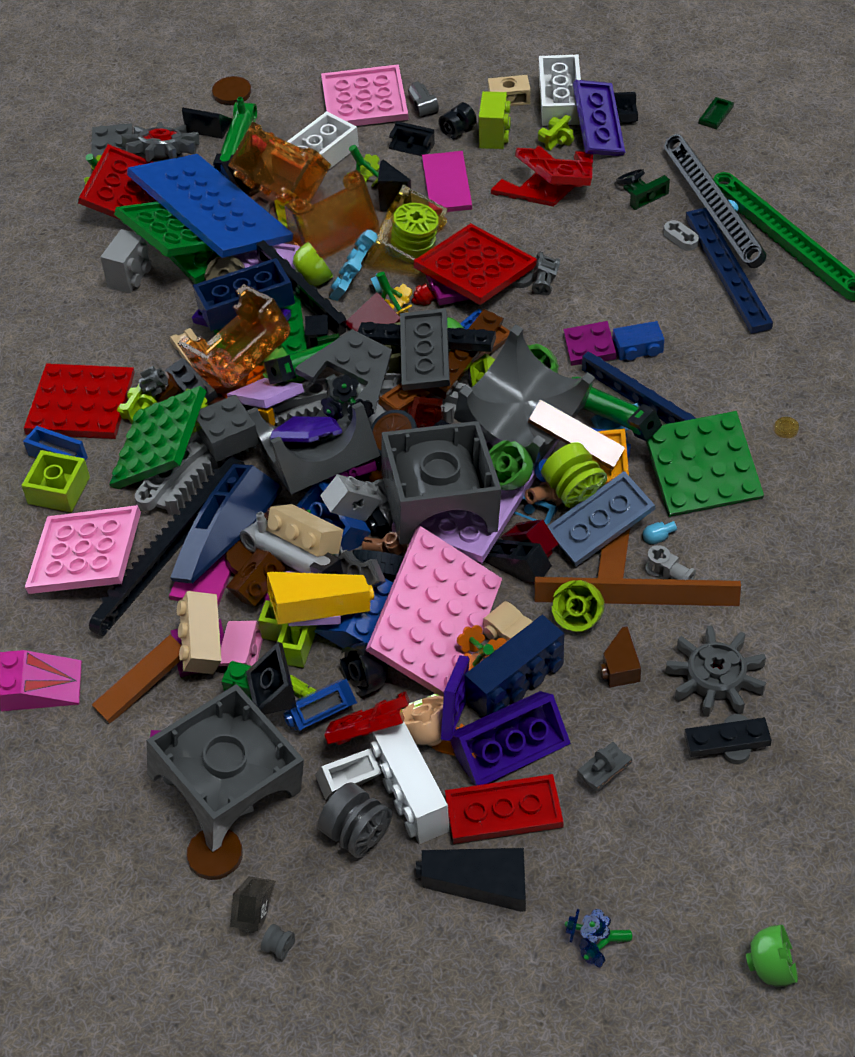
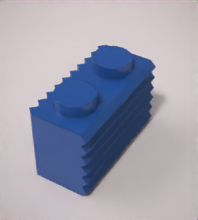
M658 321L613 329L612 340L619 360H634L637 357L647 355L656 356L664 351V337Z

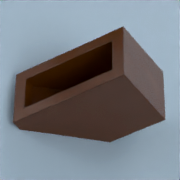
M627 626L622 627L603 654V664L599 665L601 677L603 680L607 679L610 688L637 683L641 679V666Z

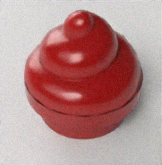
M425 283L422 286H416L411 302L429 305L435 297Z

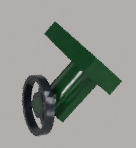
M638 169L621 175L616 179L617 184H626L623 188L631 195L630 206L637 210L669 194L670 179L663 175L646 184L641 179H638L645 174L644 169Z

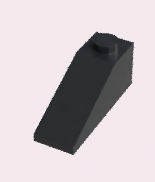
M497 539L484 560L485 563L516 579L527 582H535V577H544L552 567L540 543Z

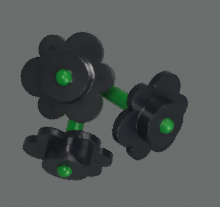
M348 375L336 378L332 382L334 388L332 393L335 397H339V401H335L332 396L321 400L324 414L336 419V421L344 417L342 412V404L344 402H351L347 407L348 419L352 421L353 416L352 405L359 402L364 405L367 417L369 418L372 415L371 409L373 405L371 401L354 399L357 395L356 389L359 383L357 379L350 378Z

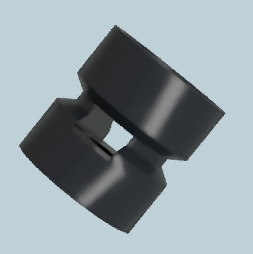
M464 102L459 103L451 111L440 116L438 120L442 133L445 135L451 134L450 138L452 139L460 136L477 122L474 110Z

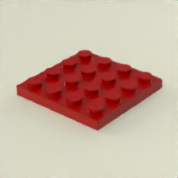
M108 144L80 194L78 204L119 219L114 215L116 207L157 202L127 175L128 167L153 163V161L148 162L143 157Z
M470 223L416 258L413 268L481 305L531 271L536 265L537 259Z
M46 363L24 425L25 435L30 434L36 426L68 437L116 439L122 420L117 408L120 404H126L127 393L131 388L135 373L134 367Z

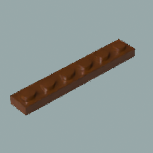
M483 309L468 329H485L497 332L504 318ZM451 350L449 352L450 386L425 388V390L445 399L481 351Z

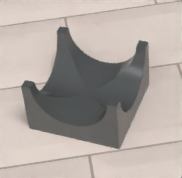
M515 324L510 330L503 348L484 376L471 389L464 385L459 391L454 419L460 423L479 421L485 440L492 445L503 440L518 442L530 453L534 470L536 465L558 440L528 422L537 404L542 400L575 418L587 402L595 377L587 372L584 377L573 379L552 371L530 351L524 340L523 329Z
M331 375L325 378L327 382L326 398L332 396L335 401H339V397H335L332 393L334 389L332 382L337 377ZM344 402L342 404L344 417L337 422L343 433L335 436L329 434L319 437V440L313 442H283L280 437L271 440V432L277 427L266 422L256 407L247 411L256 425L258 441L265 460L291 494L380 456L364 405L361 402L352 405V421L348 419V403ZM322 407V409L320 410V412H319L315 417H328V416H327L326 414H324V412H323V407Z
M237 684L146 740L148 776L153 782L164 776L179 789L195 812L203 829L206 845L212 852L222 846L225 834L236 819L258 800L280 790H285L291 798L301 792L304 759Z

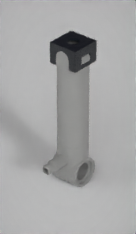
M258 512L256 514V522L240 532V539L250 552H255L256 549L269 551L280 562L300 573L343 574L340 558L330 553L317 557L266 531L267 521L263 512Z

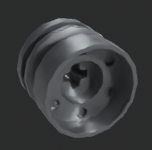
M350 782L338 788L324 805L319 816L318 829L335 842L340 841L341 847L349 850V853L353 856L360 858L364 857L371 850L369 848H373L385 835L391 822L392 811L377 799H370L366 791Z

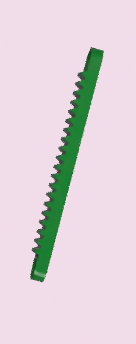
M721 172L714 176L715 182L725 196L738 205L740 214L745 215L746 219H750L752 224H756L757 228L762 229L763 233H767L768 237L773 238L774 242L779 243L780 247H784L785 251L790 252L791 256L796 257L799 262H802L817 277L819 276L823 282L825 281L829 287L831 286L835 292H839L848 300L855 301V291L849 289L850 287H855L854 272L735 176L727 172ZM719 182H728L729 184H720Z

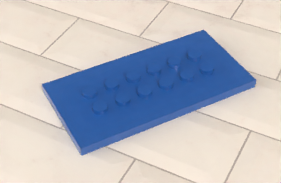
M199 154L128 167L127 175L221 258L257 250V243L262 240L269 246L293 241L294 233Z

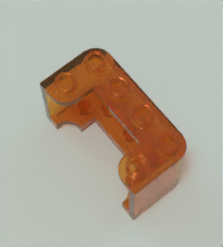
M252 122L228 166L234 171V176L244 180L243 183L253 189L255 186L259 187L258 190L267 196L273 194L275 195L274 198L284 204L287 201L291 203L290 206L301 211L302 208L307 210L331 164L316 150L309 147L308 149L297 147L278 138L272 132H265L261 125Z
M245 284L236 290V293L239 295L238 305L235 304L233 308L237 316L211 340L206 342L205 339L198 337L194 341L185 336L177 343L197 371L228 388L237 385L280 346L290 334V325L276 301Z

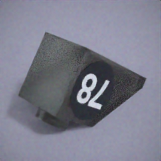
M249 876L233 893L230 927L239 928L238 930L244 933H253L263 926L275 887V880Z

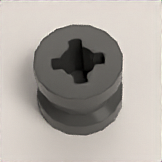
M272 924L262 939L261 950L266 953L273 952L277 958L284 960L287 957L288 951L294 945L295 933L291 931L284 932L280 926Z

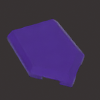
M293 416L271 432L270 439L280 437L283 442H313L319 440V437L329 434L335 436L343 432L336 419L332 417Z

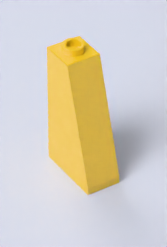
M267 572L268 595L278 625L370 611V600H374L373 587L367 584L364 575Z

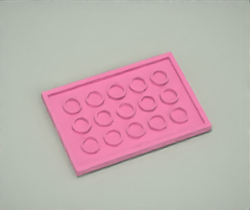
M419 526L413 534L366 651L435 694L444 697V690L459 655L464 656L465 653L471 655L475 653L470 650L463 652L461 646L457 643V637L463 633V629L467 626L472 628L474 625H479L483 630V618L491 611L502 578L422 526Z

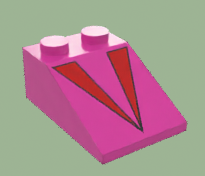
M27 650L0 652V710L12 711L79 705L82 661Z

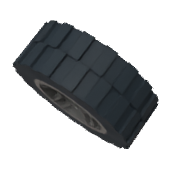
M352 550L356 559L363 563L370 559H377L384 578L387 579L396 578L404 559L403 556L386 552Z

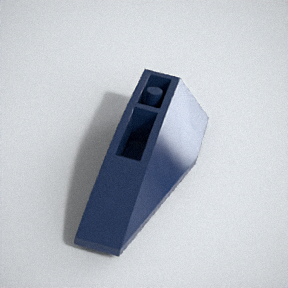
M233 464L199 511L178 555L170 577L171 580L193 584L240 540V532L256 522V514L258 512H267V509L282 491L281 485L253 465Z

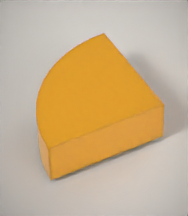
M258 408L262 418L274 426L276 423L273 408Z

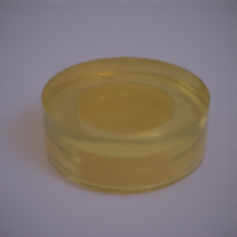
M781 417L775 422L774 430L782 438H792L797 435L799 424L791 417Z

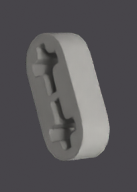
M672 220L665 223L664 236L674 244L687 251L698 247L699 237L694 231L679 221Z

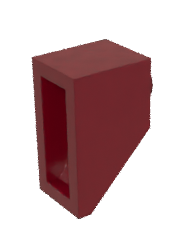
M543 519L516 523L501 536L503 540L540 543L547 557L552 554V549L558 545L557 540Z

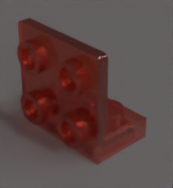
M414 396L413 405L408 406L407 413L414 418L417 428L431 427L441 419L444 420L443 399Z

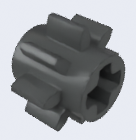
M151 366L140 372L142 377L139 379V386L144 393L148 394L151 392L154 397L166 390L164 385L168 383V378L162 369L156 370L154 366Z

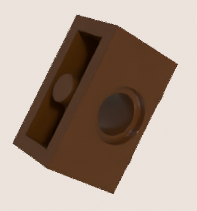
M256 549L226 588L244 604L256 606L268 591L267 572H283L286 567L269 551Z

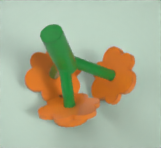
M474 625L472 628L469 626L465 627L463 633L457 637V643L461 646L463 652H468L469 650L471 652L478 651V653H473L472 655L469 653L464 654V656H469L470 658L469 671L479 664L483 657H488L506 643L507 640L505 638L491 639L488 644L483 646L481 643L485 640V636L482 634L483 630L479 625Z

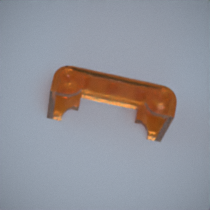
M354 170L344 176L343 185L345 189L313 205L301 198L285 204L287 226L294 233L293 241H290L292 245L301 247L309 242L317 251L316 253L324 260L353 245L358 237L367 229H371L375 233L378 232L379 220L365 179L359 171Z

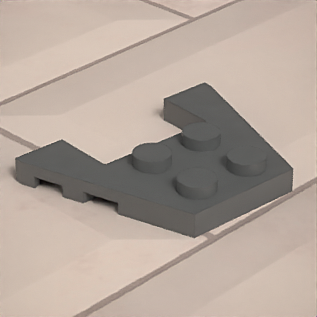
M351 329L295 368V374L314 383L325 367L328 366L344 375H348L350 378L357 379L359 383L365 385V388L355 400L371 401L373 405L371 412L374 414L392 356V349Z

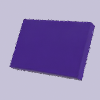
M459 655L444 690L441 740L450 741L453 738L465 708L464 674L469 671V656Z

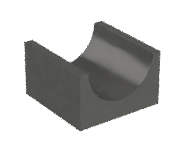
M479 421L382 432L381 476L400 545L410 543L412 533L424 520L437 513L449 510L473 512L484 519L488 533L498 532L501 487Z

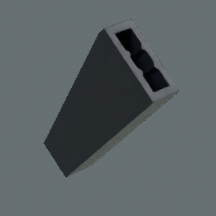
M524 848L422 850V860L416 861V877L422 878L423 888L520 912L526 911Z

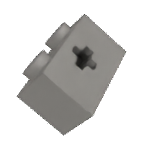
M339 474L335 476L320 495L331 513L366 521L382 501L377 493V487L373 483Z

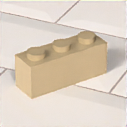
M293 504L270 507L266 531L317 557L324 556L327 553L339 554L343 529Z
M187 591L183 599L179 600L177 604V615L180 616L181 622L178 627V637L182 640L179 659L183 661V671L214 674L221 663L217 594Z

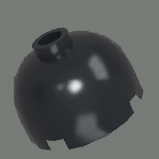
M364 642L355 643L342 649L341 653L345 652L344 658L340 659L341 671L347 681L352 679L358 682L366 679L367 687L358 686L361 691L356 692L361 697L371 694L383 686L388 676L389 667L387 663L367 652L368 643Z

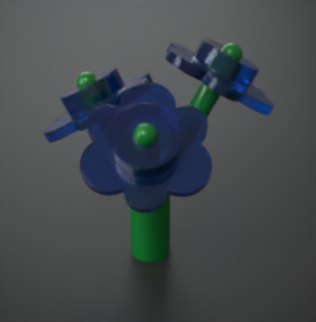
M578 908L575 917L569 916V920L565 922L567 927L565 933L571 934L569 942L572 943L575 930H579L583 937L579 945L581 956L588 964H595L598 968L602 967L606 961L604 955L600 952L609 942H630L632 940L631 930H610L608 926L611 923V919L605 916L601 909H595L591 915L584 916V925L577 924L580 912Z

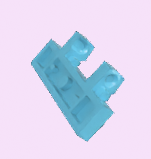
M367 229L358 237L354 243L357 246L356 249L353 248L346 258L348 261L339 270L340 278L337 277L330 287L333 289L329 296L332 300H339L347 290L352 279L360 271L362 260L378 238L377 234L371 229Z

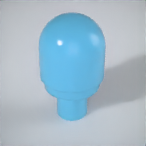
M674 521L665 525L663 522H656L643 530V539L648 544L660 543L669 537V533L677 531V526Z

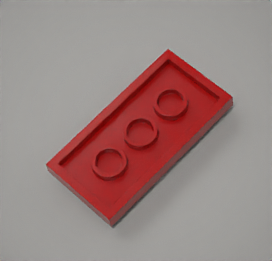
M553 774L445 790L453 844L562 828L564 826Z

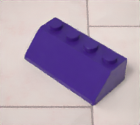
M542 691L455 730L453 738L450 740L456 759L475 786L492 782L571 744L554 695Z

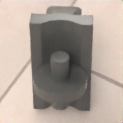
M611 742L604 749L597 750L595 756L577 770V774L591 789L597 792L632 763V758L623 753L617 744Z

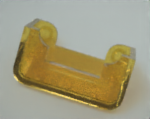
M403 184L377 232L378 238L369 249L364 263L375 268L418 275L420 271L413 268L416 258L390 244L394 212L398 207L407 203L427 205L436 212L438 228L442 230L447 222L445 215L448 209Z

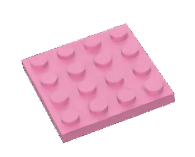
M399 64L321 74L327 112L354 126L409 120Z
M138 505L47 516L25 585L28 594L122 584L141 514Z

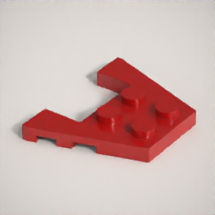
M538 145L535 148L540 158L554 159L541 146ZM535 172L520 187L501 179L491 188V194L497 196L504 195L512 199H525L528 202L554 207L574 186L565 184L562 186L552 185Z
M516 147L515 156L550 184L555 186L565 184L574 187L591 185L593 154L575 151L574 160L540 158L533 148Z
M407 692L397 694L398 698L387 702L386 700L380 701L371 709L365 711L358 710L330 722L324 734L327 743L336 742V745H341L350 741L353 737L366 736L374 731L402 724L405 717L401 708L408 706L410 702Z

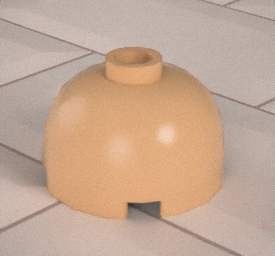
M443 696L421 699L423 704L414 709V703L402 710L405 717L404 723L415 744L435 746L442 742Z

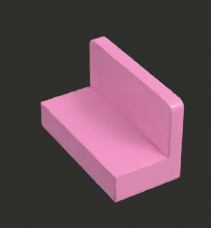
M229 621L227 623L221 645V663L219 666H229L231 661L253 666L258 661L263 639L257 621Z

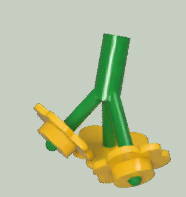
M379 272L376 277L383 290L381 297L393 310L395 306L398 311L396 313L399 316L400 313L408 312L412 307L411 304L403 309L402 307L404 304L409 303L412 289L405 284L394 289L391 288L385 273ZM387 294H388V296H389V298L391 299V301H392L393 304L390 303V300L386 299V295H387Z

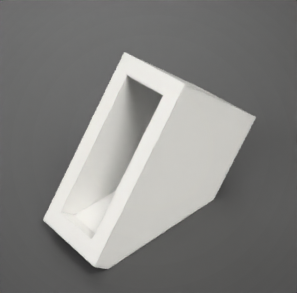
M370 748L321 766L315 776L323 796L327 800L344 784L353 782L360 786L380 775L381 770Z

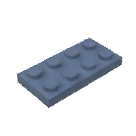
M624 471L598 489L595 494L580 502L548 525V528L557 540L560 549L575 566H578L653 512L655 505Z

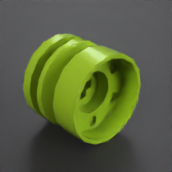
M407 203L398 207L393 216L390 240L392 251L400 258L414 261L435 247L438 228L436 212L429 206L421 203Z
M580 442L567 444L554 452L544 463L541 470L544 480L551 488L556 489V495L561 498L562 503L568 508L575 507L595 494L607 481L605 471L592 459V455Z

